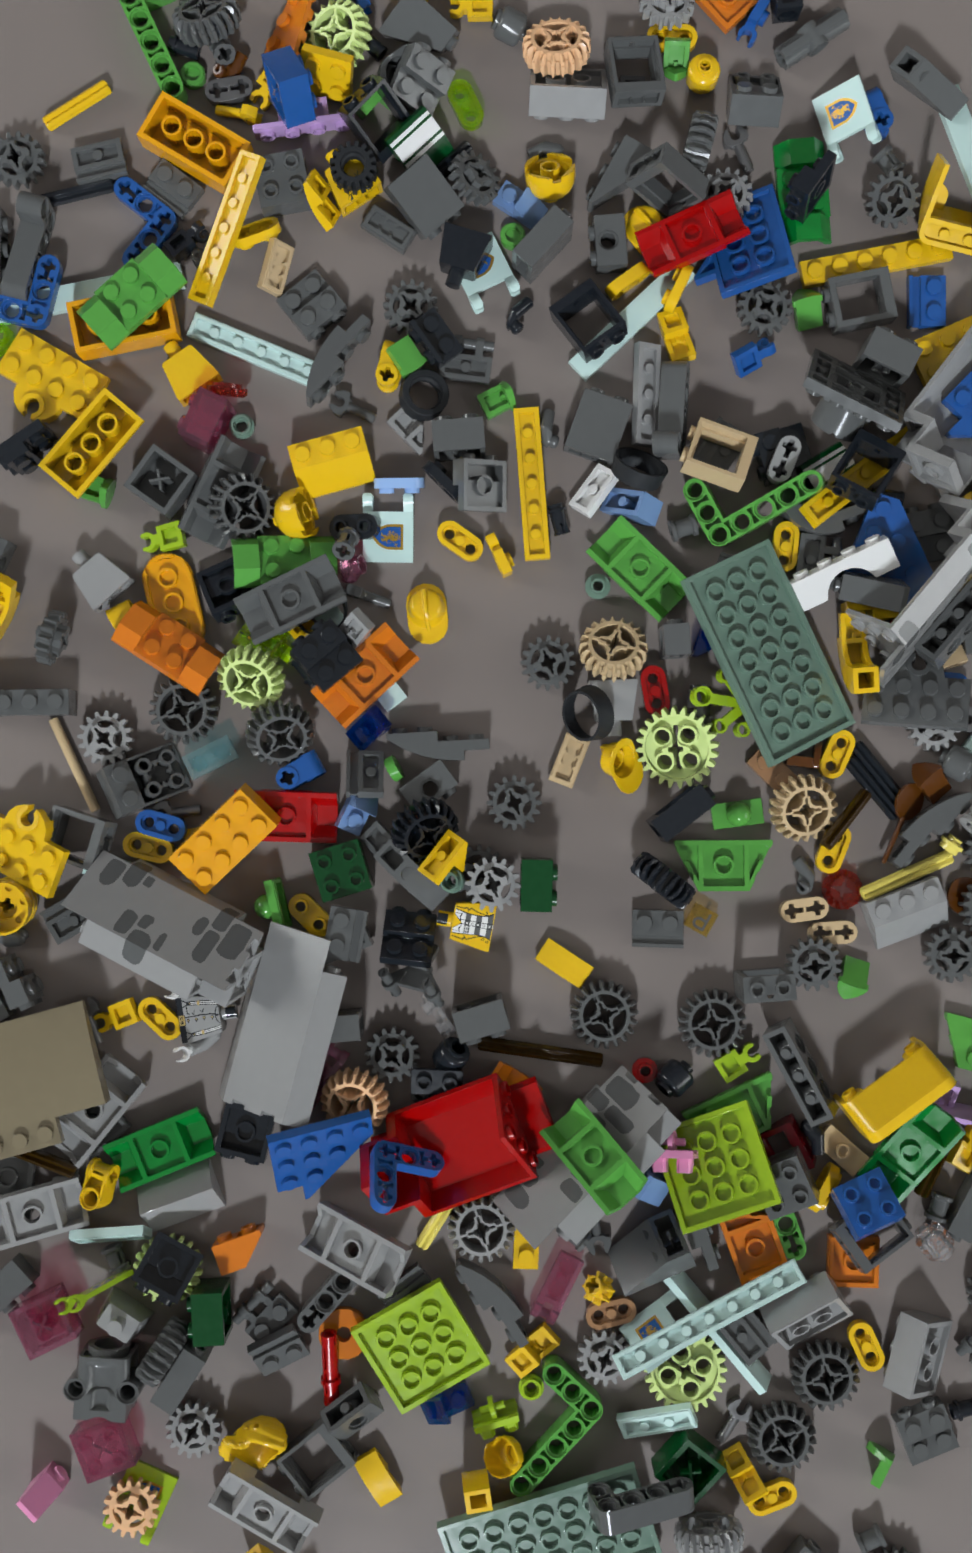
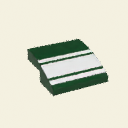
M422 105L385 139L396 160L401 162L406 170L426 153L433 163L438 165L454 150L442 129Z
M841 442L833 444L799 465L800 474L808 470L820 472L824 476V488H826L831 473L846 452V448ZM853 459L850 461L843 474L856 465ZM816 475L808 476L805 481L806 487L810 490L815 489L819 484L818 477Z

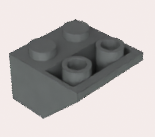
M737 72L735 75L729 74L726 107L728 125L779 128L784 99L779 77L770 73H764L761 76H751L747 72Z

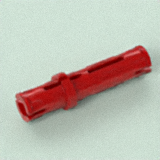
M325 1329L320 1334L323 1366L321 1384L324 1389L325 1406H328L340 1397L339 1384L341 1383V1375L338 1370L337 1331L334 1329Z

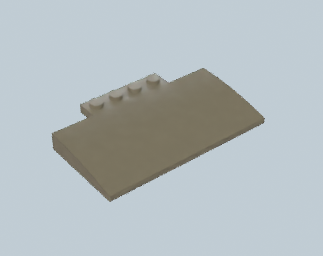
M84 1000L0 1023V1160L63 1143L65 1139L59 1116L106 1104L111 1100Z

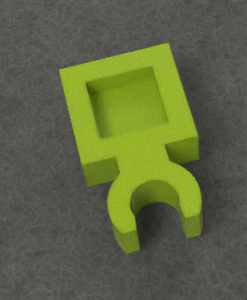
M180 520L156 526L157 534L149 532L141 534V539H151L150 546L144 547L143 551L154 553L160 547V551L165 553L187 547L185 532L178 528Z
M751 1041L746 1042L738 1053L733 1047L730 1049L731 1053L727 1054L725 1052L721 1057L712 1060L727 1084L748 1071L745 1063L757 1062L761 1058L759 1053L753 1056L748 1055V1050L754 1046Z

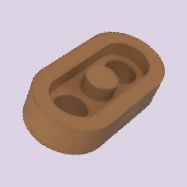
M624 1295L611 1297L609 1303L601 1301L600 1306L591 1303L586 1309L587 1323L595 1330L627 1324L636 1316V1306L633 1299ZM625 1304L627 1305V1309L625 1311H620L618 1309L619 1306ZM600 1310L603 1312L600 1317L594 1316L595 1311Z

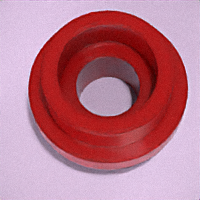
M642 1057L634 1062L632 1074L639 1082L649 1083L656 1078L658 1068L652 1059ZM644 1066L650 1069L647 1075H643L640 1072Z

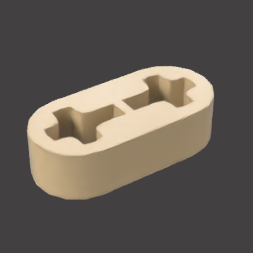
M819 896L787 899L779 906L780 917L789 923L818 920L824 918L829 911L827 901ZM814 901L822 905V909L818 910V914L812 910L806 911V907L813 906ZM789 904L794 908H801V912L793 913L792 918H790V915L785 914V910L789 909Z
M847 920L816 921L810 924L807 929V936L810 935L813 941H816L817 936H814L813 932L818 931V926L822 930L829 931L830 934L821 935L823 943L829 939L832 944L851 943L856 939L858 933L855 924ZM843 925L851 929V933H848L845 939L843 935L835 934V930H842Z

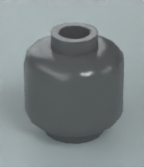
M509 5L503 9H498L491 24V29L494 30V37L511 47L517 45L519 40L523 42L526 30H529L530 27L526 25L527 15Z
M959 745L952 746L950 750L944 749L938 760L942 764L943 774L958 782H963L965 779L970 780L972 777V751Z

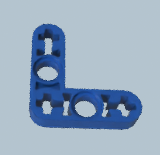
M129 177L117 179L114 184V192L117 198L147 222L125 250L122 256V261L125 265L131 257L136 258L141 253L138 249L139 246H141L143 251L147 248L144 245V239L148 235L157 237L155 245L161 250L164 247L163 243L177 230L178 219L169 207ZM122 187H129L136 196L135 199L126 192L123 194ZM143 200H150L153 202L151 210L143 212L139 208L140 203ZM163 217H164L165 219H168V218H169L170 221H171V224H169V225L166 224V223L163 224V223L161 222V219H162ZM155 226L157 227L158 230H159V229L161 230V232L163 233L162 236H160V234L158 233V231H157L156 229H154Z
M44 255L39 259L28 301L0 295V321L35 330H43L49 326L63 275V266L55 256ZM52 263L56 268L55 270H50L48 276L45 266H50ZM43 286L50 288V295L45 299L38 297V290ZM11 305H18L20 308L18 315L15 317L7 315V309ZM26 311L32 315H38L40 312L43 319H38L36 323L31 316L26 315Z
M386 1140L378 1141L370 1152L371 1207L380 1214L388 1213L397 1201V1171L434 1178L444 1167L445 1162L442 1155L436 1151ZM406 1154L410 1156L413 1160V1163H406L403 1160L402 1155ZM377 1172L387 1174L389 1181L381 1180Z

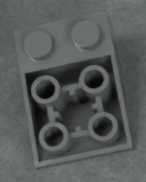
M173 742L103 767L96 773L116 820L192 789Z
M671 1208L647 1218L613 1245L608 1252L625 1297L696 1266Z

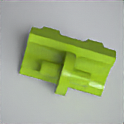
M490 1395L487 1396V1405L480 1406L479 1409L471 1411L475 1434H480L484 1440L493 1438L496 1435V1428L504 1426L505 1431L509 1433L519 1429L518 1422H520L515 1398L495 1402L493 1396Z

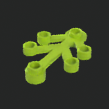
M717 670L716 680L721 684L725 683L732 693L727 680H724L722 677V670ZM707 686L695 687L690 692V701L696 707H704L709 704L732 707L722 718L711 721L713 723L710 728L712 732H717L718 734L725 733L728 726L742 715L735 697L713 694ZM697 693L701 694L700 701L697 700ZM746 721L736 723L733 726V733L736 737H747L750 734ZM717 722L721 723V730L717 729ZM740 726L744 728L743 734L739 731Z

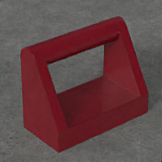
M793 1113L773 1123L771 1129L760 1133L767 1157L775 1154L767 1138L784 1131L792 1147L799 1146L809 1170L815 1168L817 1157L811 1154L812 1148L801 1131Z

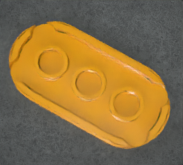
M161 553L152 557L142 573V583L147 604L158 612L167 614L204 638L206 624L194 573L190 564L182 557L173 553Z

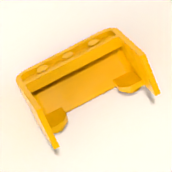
M937 153L922 191L917 228L918 236L927 245L972 256V212L945 206L948 190L943 183L950 164L942 154Z
M914 1036L909 1039L911 1043L903 1049L905 1051L902 1055L904 1060L865 1089L851 1087L845 1090L841 1097L836 1093L833 1095L836 1103L855 1129L871 1143H877L889 1136L950 1091L957 1083L952 1074L927 1045Z

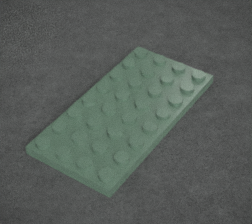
M769 539L680 581L768 767H773L856 723Z
M634 1461L535 1491L522 1497L493 1504L492 1511L468 1515L464 1513L437 1522V1530L445 1553H662L654 1524L615 1536H605L599 1532L589 1514L587 1488L590 1484L604 1482L611 1487L614 1494L642 1487Z

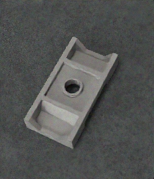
M111 1053L105 1054L100 1060L111 1100L106 1104L99 1105V1116L96 1118L88 1116L86 1109L59 1116L65 1141L55 1146L66 1154L78 1169L83 1166L101 1141L148 1086L147 1082Z
M76 1171L72 1178L59 1175L53 1177L52 1181L3 1195L0 1192V1251L90 1225L89 1211L85 1210L79 1201L82 1191L79 1171ZM34 1208L39 1211L40 1215L38 1218L31 1220L26 1218L25 1212L28 1209Z
M327 1200L319 1202L317 1205L318 1216L310 1234L299 1245L298 1250L383 1299L391 1297L413 1248L392 1236L386 1237L347 1215V1211ZM351 1242L356 1243L359 1248L356 1257L351 1256L348 1252V1246Z
M235 1457L215 1489L208 1507L287 1553H299L313 1527L318 1526L324 1509L311 1501L307 1502L303 1496L298 1503L255 1478L258 1470ZM259 1509H265L269 1513L264 1514Z

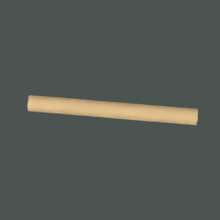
M56 717L49 720V724L91 813L100 810L97 799L59 718Z

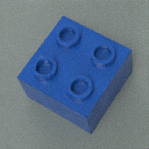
M290 45L261 54L270 100L287 129L316 120L314 108H317V101L310 88V85H313V78L309 68H304L300 54L296 55Z
M880 1167L833 1188L830 1193L855 1242L902 1220L906 1216Z

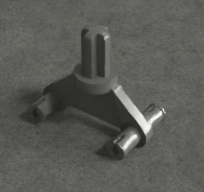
M436 944L433 947L432 963L439 951V946ZM407 966L393 973H389L387 968H381L378 971V975L382 979V986L385 990L390 991L392 996L398 997L401 994L400 986L424 992L426 999L432 1002L435 1008H441L444 1005V1000L441 998V990L432 974V966L431 968Z

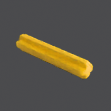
M101 80L45 115L42 120L48 130L53 131L112 93L105 80Z

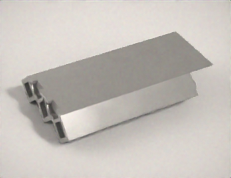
M270 922L264 948L259 947L264 951L246 991L219 1095L224 1102L242 1104L245 1106L244 1110L259 1116L274 1117V1122L292 1127L308 1125L347 981V976L340 972L341 968L332 965H326L324 968L331 943L330 940L280 923Z

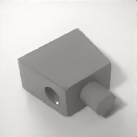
M81 549L72 557V560L79 567L72 577L91 608L98 613L106 609L136 582L131 576L99 552L91 558L84 549Z
M616 679L614 683L612 680H605L604 682L603 680H589L587 682V685H594L603 690L612 703L614 725L607 737L622 736L621 721H631L633 719L638 679H625V681ZM591 701L594 720L598 722V713Z
M114 1286L99 1309L96 1324L107 1331L110 1336L116 1337L127 1344L141 1334L155 1312Z

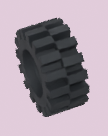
M347 141L346 147L340 144L338 146L339 151L334 150L332 153L333 158H330V170L334 183L337 184L340 190L343 188L344 193L349 194V191H352L353 195H357L358 190H361V193H365V188L371 189L373 186L372 181L376 182V174H378L373 151L371 149L368 150L367 145L364 143L360 146L359 141H355L354 145ZM353 159L361 161L364 165L362 173L355 177L347 175L344 171L345 164Z

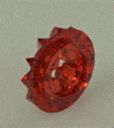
M212 381V385H206V391L212 395L244 398L248 392V389H243L241 384Z
M839 869L825 877L822 883V895L831 907L839 910L850 909L858 904L861 898L859 889L863 884L855 873L846 869ZM843 882H845L846 888L852 890V893H844L843 897H840V892L833 889V886H842Z

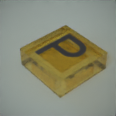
M695 902L684 921V925L707 937L718 914Z

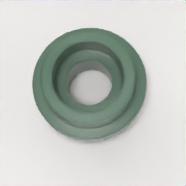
M240 413L232 417L229 429L234 437L247 439L254 433L255 424L249 415ZM241 423L247 424V428L244 431L238 430V426Z
M593 574L585 583V591L593 599H602L610 591V582L602 574ZM600 582L603 586L602 590L596 591L593 588V584Z
M453 867L441 882L442 889L448 893L461 891L465 884L464 875L460 870ZM451 876L455 878L456 884L452 883Z

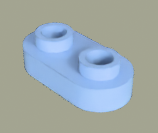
M374 478V489H379V494L394 493V488H404L405 493H420V488H425V478Z

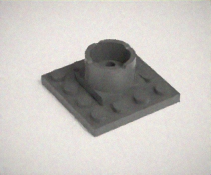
M815 348L802 385L809 394L816 397L822 396L812 414L811 419L813 423L828 434L833 433L834 437L848 442H852L860 428L863 429L866 422L870 423V421L877 423V427L885 432L892 430L898 433L903 425L906 393Z

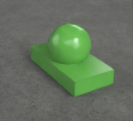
M761 798L718 803L710 809L713 830L764 823Z
M277 877L263 881L266 894L256 899L254 903L256 914L263 919L272 918L273 922L291 927L292 921L282 879Z

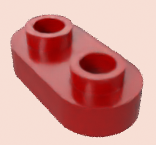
M651 665L646 667L640 674L644 708L650 715L654 712L662 715L661 710L664 707L668 710L670 708L666 675L659 666ZM654 674L657 678L656 682L650 683L648 675ZM654 699L660 700V708H654L652 706V701Z

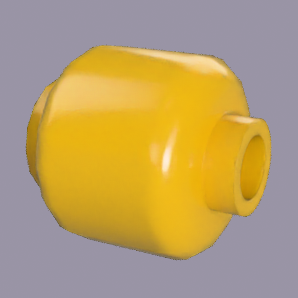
M706 53L698 54L692 58L685 77L686 84L691 91L697 94H707L715 88L721 71L717 59Z

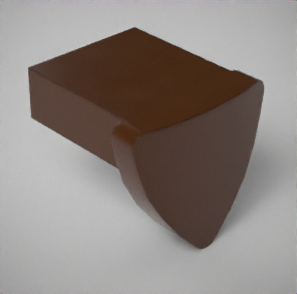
M822 741L814 745L812 757L794 755L785 760V765L819 769Z
M929 762L915 763L912 765L913 780L930 803L935 804L952 786L943 774L944 770L941 765Z

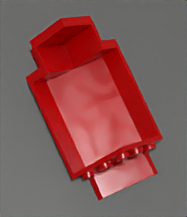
M497 1073L388 1113L386 1115V1132L371 1137V1142L359 1146L361 1190L370 1198V1152L375 1144L381 1140L436 1151L442 1155L445 1162L440 1173L434 1178L397 1171V1201L385 1215L414 1205L426 1218L537 1178L536 1166L539 1165L537 1154L552 1149L539 1132L544 1128L554 1125L536 1076L509 1086L507 1081H503ZM406 1154L402 1155V1158L406 1163H413V1160L410 1156ZM377 1172L381 1180L389 1181L387 1174Z

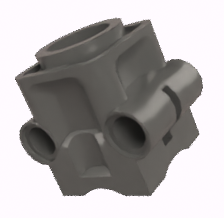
M113 1336L98 1337L87 1342L79 1353L77 1368L63 1387L65 1397L69 1401L74 1402L73 1420H89L101 1417L110 1422H126L131 1409L136 1405L137 1399L145 1387V1384L135 1376V1371L140 1364L138 1363V1342L130 1341L126 1344Z

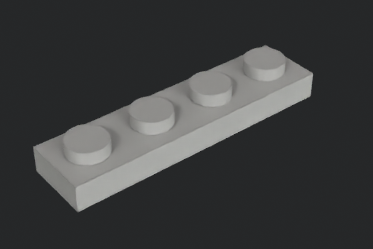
M642 341L634 343L631 445L652 448L653 432L657 431L661 345Z

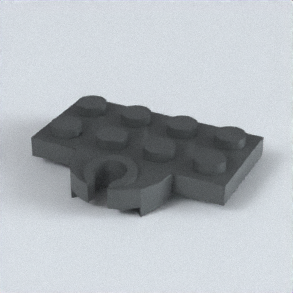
M912 653L884 688L880 686V692L864 693L861 724L954 731L968 730L972 679L945 678L943 667L938 670L925 660L924 662L927 667L923 670H915L912 667V664L916 661L915 653Z

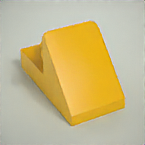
M448 829L417 870L438 886L453 867L463 873L468 842Z

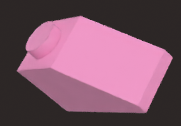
M52 1461L29 1483L16 1505L33 1523L39 1519L65 1489L70 1480L67 1471L61 1465H57Z

